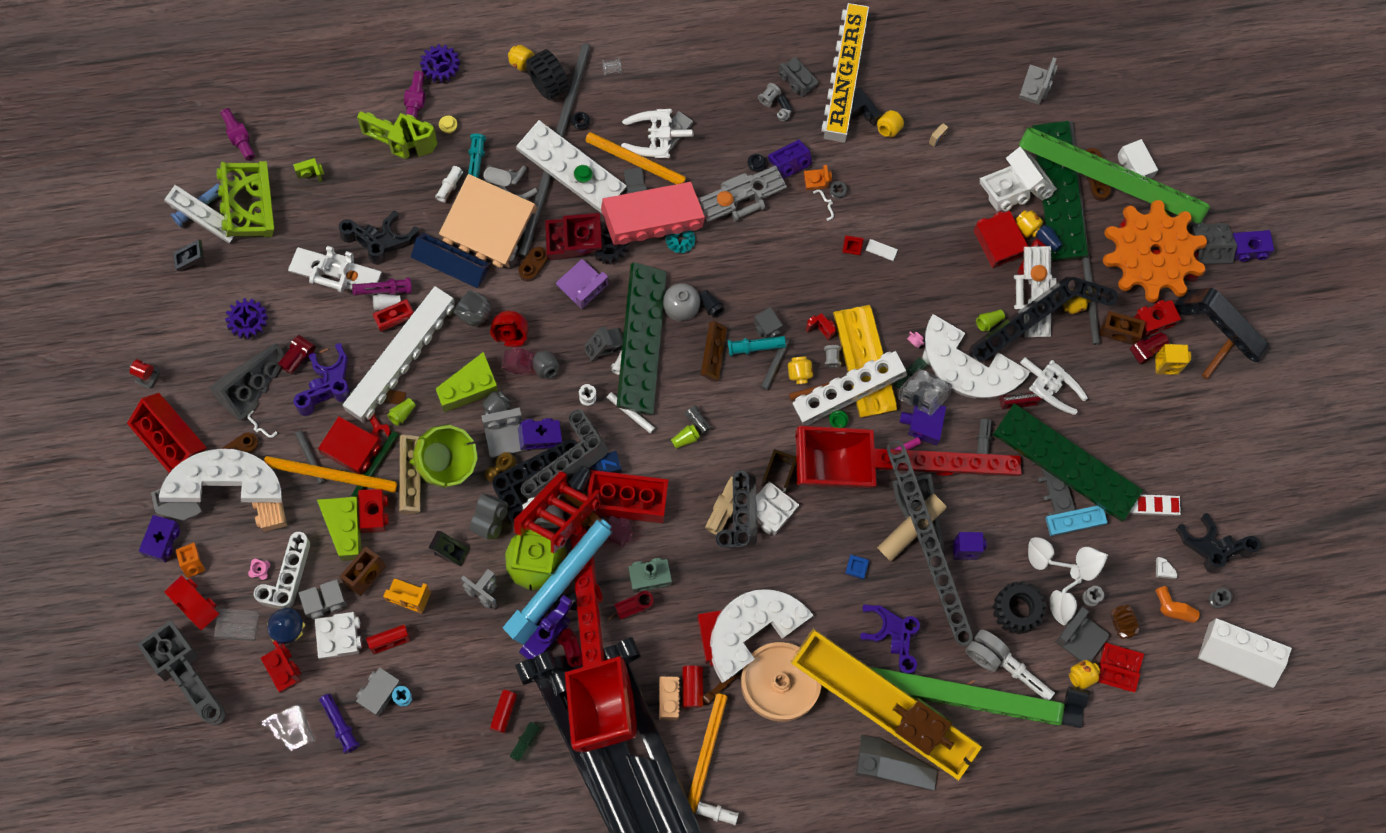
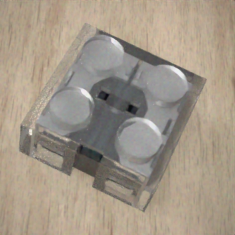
M919 368L900 387L898 399L911 406H918L917 409L932 415L950 396L952 384Z

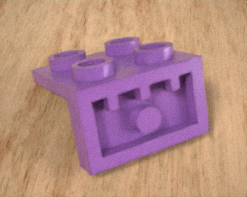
M583 259L556 282V285L581 309L609 285L608 276L604 272L599 275Z

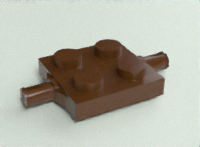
M919 698L907 710L898 703L895 704L892 710L902 716L901 722L895 729L896 734L927 755L939 743L949 750L953 747L954 742L945 737L946 731L952 724L951 720Z

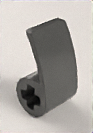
M642 168L624 170L627 194L647 190L646 184H644Z

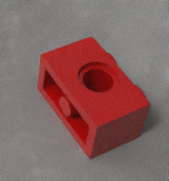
M1161 300L1150 308L1144 306L1138 309L1137 314L1134 316L1136 319L1145 321L1142 338L1174 327L1181 320L1172 300L1166 302ZM1153 314L1157 315L1160 320L1155 319Z
M382 489L358 490L360 531L362 533L386 532L385 526L389 525L388 514H385V506H388V495H385ZM371 508H379L376 514H369Z

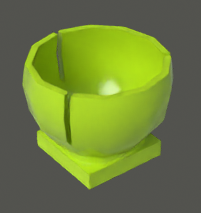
M449 424L434 426L418 438L413 451V457L409 463L415 466L416 471L430 484L441 488L460 485L474 471L478 459L475 443L467 444L474 440L463 429Z
M526 530L522 536L515 535L509 543L505 552L506 571L515 584L527 590L531 589V584L532 591H538L567 557L566 546L564 545L562 548H559L553 554L551 553L550 540L531 530Z

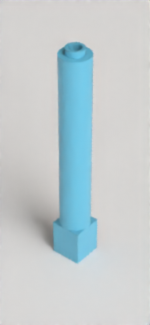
M604 519L595 521L522 611L517 610L504 625L503 629L513 640L524 645L539 627L537 623L611 535L612 531L610 528L612 526Z

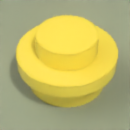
M444 116L439 121V128L446 134L453 133L457 128V121L452 116Z

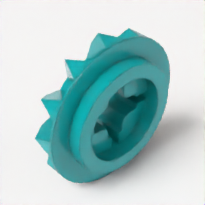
M691 230L681 232L683 238H686L682 240L681 245H679L678 239L675 238L679 237L680 233L666 235L668 248L675 253L690 251L695 244V235Z

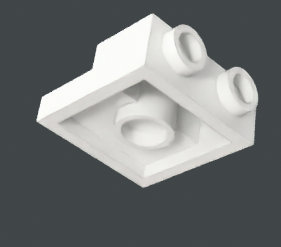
M1012 166L980 178V184L989 195V201L997 212L1001 210L1008 211L1013 205L1018 203L1023 205L1030 199V191Z
M770 481L756 495L757 522L762 525L761 528L766 533H772L775 536L799 507V504Z
M354 612L315 619L319 660L359 654V648H362V639L357 633V629L360 628L359 616L356 617Z

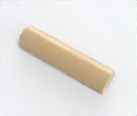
M400 436L399 512L402 514H417L420 512V474L416 471L415 466L409 463L420 436Z
M934 493L925 500L928 513L933 522L947 506ZM909 516L877 547L891 562L917 537L911 517ZM922 518L917 522L919 529L927 528V519Z

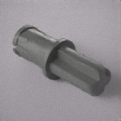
M981 419L979 435L976 437L978 440L976 454H988L989 443L992 440V437H990L992 421L989 419Z

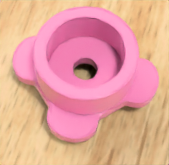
M916 331L914 334L909 332L910 336L907 340L917 348L925 345L923 342L924 338Z
M253 559L248 575L251 578L259 577L261 580H265L268 577L267 571L271 564L268 561L263 562Z

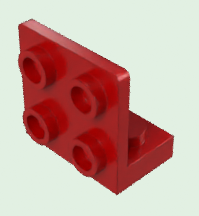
M275 640L273 644L276 649L260 657L278 692L282 693L301 682L299 675L302 673L293 660L290 661L292 655L287 646Z

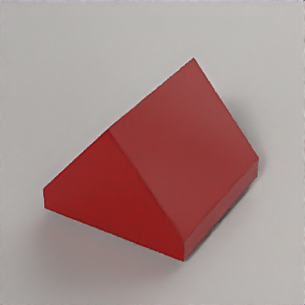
M845 235L842 253L861 255L864 238Z

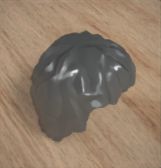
M469 290L456 305L454 314L470 326H480L491 315V303L485 296Z

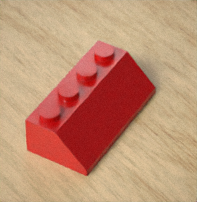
M160 393L141 398L127 422L128 426L169 473L182 461L207 449Z
M591 470L587 496L590 497L596 489L600 491V505L596 511L593 510L597 516L663 524L669 479Z

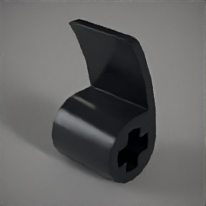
M1068 686L1064 700L1062 724L1081 728L1083 710L1088 703L1089 691Z

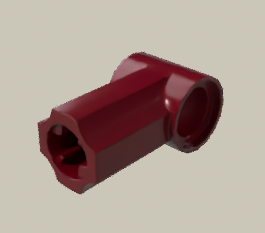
M1160 332L1145 341L1141 340L1135 343L1129 349L1139 365L1157 354L1165 344L1170 343L1166 334Z
M297 335L291 342L290 349L278 365L292 375L302 361L308 359L309 355L314 353L316 346L301 335Z
M641 591L637 595L614 605L620 620H623L642 611L652 609L654 599L650 592ZM647 596L651 599L650 603L645 606L639 603L640 599Z
M569 628L562 630L558 636V643L564 648L568 664L571 667H580L583 665L580 636Z

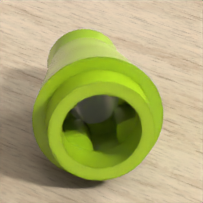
M1001 309L980 314L976 318V324L981 331H989L1005 319V314Z
M408 398L390 409L387 416L393 424L398 426L404 423L416 405Z
M693 424L687 425L671 441L677 449L697 442L700 435Z

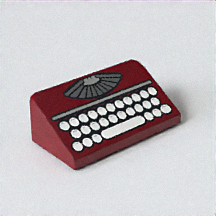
M1034 392L999 397L1001 409L1003 410L1010 409L1013 404L1020 408L1036 406L1042 400Z

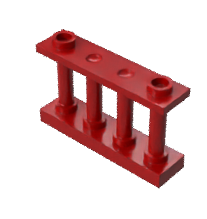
M560 471L514 519V533L522 536L526 530H531L551 541V553L554 554L565 545L566 540L592 511L598 509L600 505V491L596 489L589 497L569 487L567 484V474ZM565 493L583 502V504L577 509L557 497ZM554 505L572 516L565 521L546 511V509ZM542 517L561 528L554 534L534 522Z

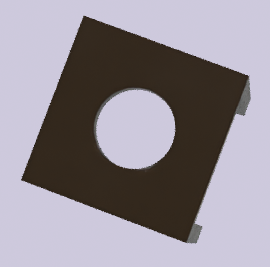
M774 449L761 486L765 485L773 460L775 459L791 465L783 488L785 493L797 459L796 456Z

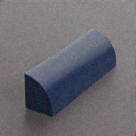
M426 233L416 238L411 258L475 288L481 285L491 264Z

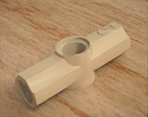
M730 477L723 493L719 495L713 507V512L705 526V529L712 534L717 535L719 531L723 530L728 518H731L733 514V477Z

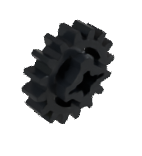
M605 225L604 229L601 227L602 249L592 252L591 256L596 254L595 260L602 259V264L606 260L609 261L610 265L612 260L618 263L619 257L625 258L624 252H628L627 245L629 243L621 245V247H619V244L614 245L607 225Z

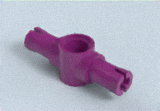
M414 71L412 84L409 90L406 89L404 94V106L407 109L406 115H412L416 119L417 113L420 111V108L424 107L425 92H423L424 89L422 88L425 74L421 71Z
M230 108L222 110L220 114L226 124V133L232 145L240 149L246 161L253 159L255 154L249 144L250 136L243 123L240 124L239 121H236Z

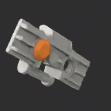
M773 166L755 175L747 176L744 173L721 184L720 190L703 196L698 201L707 223L729 213L736 222L740 217L759 209L764 210L765 204L762 199L786 189L787 186L777 167ZM755 183H761L763 185V189L755 190L753 188V185ZM749 198L751 201H756L752 205L735 211L737 203L741 200Z

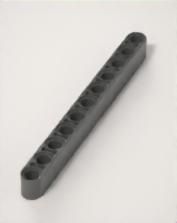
M892 441L887 446V453L953 637L959 645L967 646L972 642L973 635L903 443ZM893 444L901 446L900 454L893 455L890 448ZM901 462L908 465V471L904 474L897 471V466ZM907 481H912L915 484L912 492L904 490V484ZM913 500L921 502V508L918 511L911 509L910 505ZM922 518L928 521V526L925 529H919L917 526V522ZM928 537H932L935 540V544L931 548H927L924 545V540ZM932 557H941V564L936 567L932 566ZM946 575L948 577L947 584H938V577ZM949 593L955 596V600L951 604L944 601V597ZM953 613H961L962 618L959 622L951 620ZM961 631L968 632L967 640L960 641L958 634Z

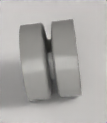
M980 630L965 652L978 665L988 671L995 672L1001 664L1000 660H1004L1010 650L995 635L988 631Z

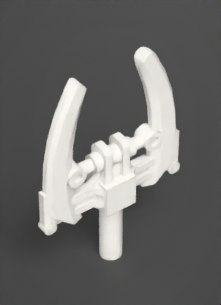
M671 109L641 112L624 119L622 123L629 125L635 122L651 120L652 126L648 129V132L651 133V135H648V138L651 139L650 148L638 147L623 143L621 146L641 156L669 159L671 157L668 154L671 149L669 141L672 140V137H693V130H672L670 127V122L672 123L670 117ZM658 120H661V126L657 128L656 124ZM657 139L660 140V147L655 145Z
M1026 357L1020 362L1037 376L1029 390L1054 407L1072 415H1076L1078 412L1077 409L1064 404L1052 396L1053 392L1057 393L1061 388L1062 381H1065L1082 401L1085 402L1088 399L1078 383L1063 368L1056 364L1054 360H1051L1049 362L1050 365H1047L1043 371Z

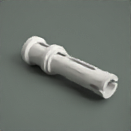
M1010 652L1004 660H1001L999 667H1004L1012 674L1013 678H1019L1043 699L1050 700L1055 692L1026 670L1025 664L1019 663L1011 656Z

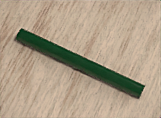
M392 431L364 474L365 476L372 477L398 438V433ZM357 485L351 497H357L358 499V490H364L365 487Z

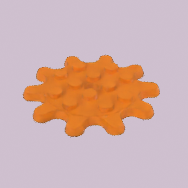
M1161 200L1152 202L1148 214L1139 213L1134 206H1126L1123 210L1126 225L1123 228L1109 226L1105 229L1104 234L1106 238L1116 244V249L1114 252L1108 253L1103 257V264L1107 267L1117 266L1122 269L1123 276L1118 282L1120 290L1128 291L1134 285H1141L1145 289V298L1148 302H1156L1159 299L1160 290L1163 288H1169L1176 296L1183 297L1187 293L1184 277L1188 274L1202 276L1206 271L1204 264L1198 262L1194 257L1196 250L1202 249L1207 245L1206 237L1203 235L1193 236L1187 231V226L1192 219L1189 212L1183 211L1176 217H1169L1165 213V205ZM1159 246L1160 254H1153L1151 247Z

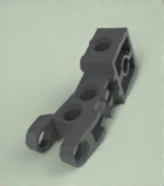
M172 620L137 643V646L158 676L164 681L173 677L203 721L214 726L220 725L225 721V709L191 665L199 656ZM216 709V715L210 718V712Z

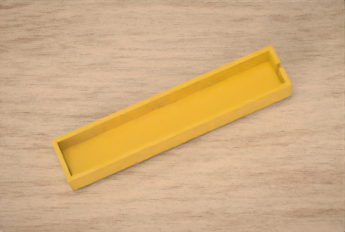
M814 628L790 661L792 665L958 781L969 767L964 758L966 757L972 762L982 748L979 743L952 724L946 731L945 737L954 742L953 747L949 750L939 743L929 755L896 734L895 729L901 722L902 716L893 711V707L898 703L907 710L913 706L916 699Z

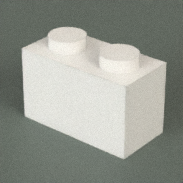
M1142 139L1123 146L1118 153L1119 162L1129 170L1150 179L1158 171Z

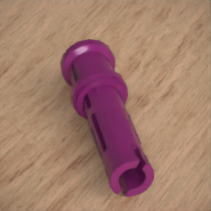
M409 277L402 280L390 278L387 282L352 284L354 296L389 293V295H395L396 293L411 294L412 291Z

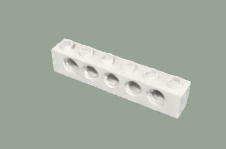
M896 351L883 354L881 359L875 362L871 360L865 363L864 367L859 370L853 369L846 374L847 376L841 379L838 377L831 380L830 384L825 387L819 386L812 391L813 393L807 396L801 395L797 397L795 402H793V406L803 426H808L830 415L832 412L840 410L906 377V369ZM881 367L888 368L885 374L879 373L878 370ZM863 376H870L871 380L869 382H862L861 378ZM847 384L854 386L851 391L844 390ZM829 393L837 394L836 398L832 400L828 399L827 395ZM813 401L820 403L817 408H811L810 404Z

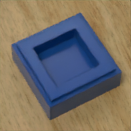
M850 554L845 574L864 580L869 560Z

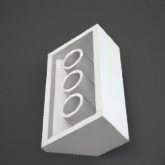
M1216 618L1208 625L1198 659L1274 688L1287 665L1292 648Z

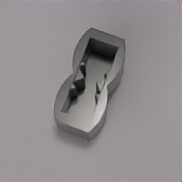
M482 494L476 505V513L471 520L470 531L485 539H496L501 533L502 520L507 515L508 503L491 494Z

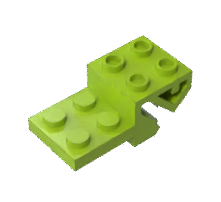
M360 111L357 116L362 134L388 144L391 153L403 159H407L410 156L408 150L415 147L417 155L420 157L433 153L438 144L434 127L428 122L416 120L412 115L400 113L394 125L388 120L376 118L375 115L369 112L364 113Z

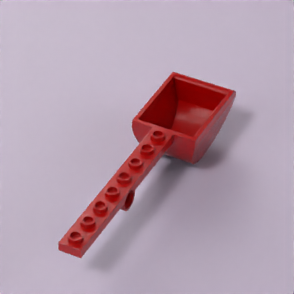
M798 426L796 428L797 485L875 488V469L893 470L887 449L874 448V430ZM890 449L893 455L901 453V450ZM906 450L913 471L936 472V475L949 476L955 473L1001 476L1021 475L1020 456ZM901 462L898 464L897 470L908 471V465Z
M582 524L570 536L571 549L576 546L587 532ZM594 555L574 578L583 667L565 672L571 744L573 750L577 752H588L634 739L637 731L633 693L625 661L621 656L609 660L604 659L599 603L602 602L603 597L601 589L596 583Z

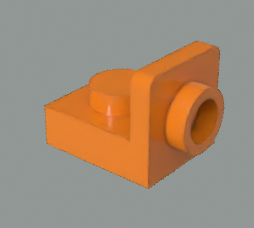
M823 165L822 169L804 171L806 191L828 189L829 182L832 181L831 170L828 171L827 165Z
M195 542L176 549L180 568L187 578L205 571Z

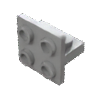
M487 569L476 585L465 576H462V587L471 597L476 595L483 606L488 609L490 607L496 609V601L490 596L497 587V580L492 571Z

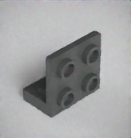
M1201 223L1191 225L1194 236L1203 235L1207 239V245L1202 249H1198V262L1202 264L1233 263L1237 243L1228 224Z
M1082 607L1076 612L1055 642L1078 660H1089L1091 662L1108 639L1109 634L1088 619L1086 615L1089 611Z

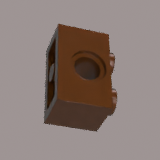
M1108 311L1103 318L1099 335L1134 345L1142 338L1145 321Z
M365 546L339 577L349 589L361 597L387 566L380 556Z

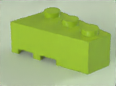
M484 352L436 388L444 413L486 398L494 391L498 392Z
M357 497L317 500L338 556L342 561L354 560L361 552L359 501Z

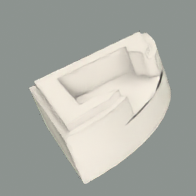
M1156 558V578L1176 579L1177 573L1175 568L1166 559Z

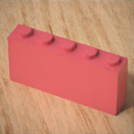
M691 182L602 198L601 211L614 245H624L633 241H644L649 238H659L664 235L679 234L689 230L695 231L703 227L705 216Z

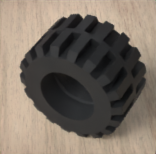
M545 49L526 60L528 74L536 89L544 98L551 100L569 89L568 79L563 67L549 50Z
M1017 581L1013 582L1011 585H1006L995 597V603L992 608L995 609L993 616L998 618L996 622L1003 625L1001 627L1003 630L1009 629V633L1012 634L1014 632H1017V634L1027 633L1043 620L1042 617L1046 612L1044 611L1046 603H1043L1042 600L1045 598L1043 595L1040 596L1038 594L1040 592L1038 588L1036 590L1033 589V584L1026 585L1024 581L1020 583ZM1012 598H1019L1026 602L1029 608V615L1026 618L1017 617L1011 612L1009 601Z

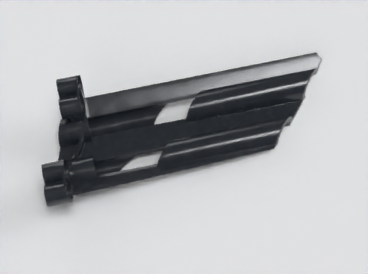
M633 637L604 648V659L609 660L621 656L625 661L634 699L636 728L642 737L651 760L631 756L625 741L588 752L573 750L569 715L566 710L568 709L565 672L582 668L583 665L571 667L566 656L553 657L551 651L543 652L532 659L524 660L515 665L523 685L536 682L609 833H702L629 664L641 657Z

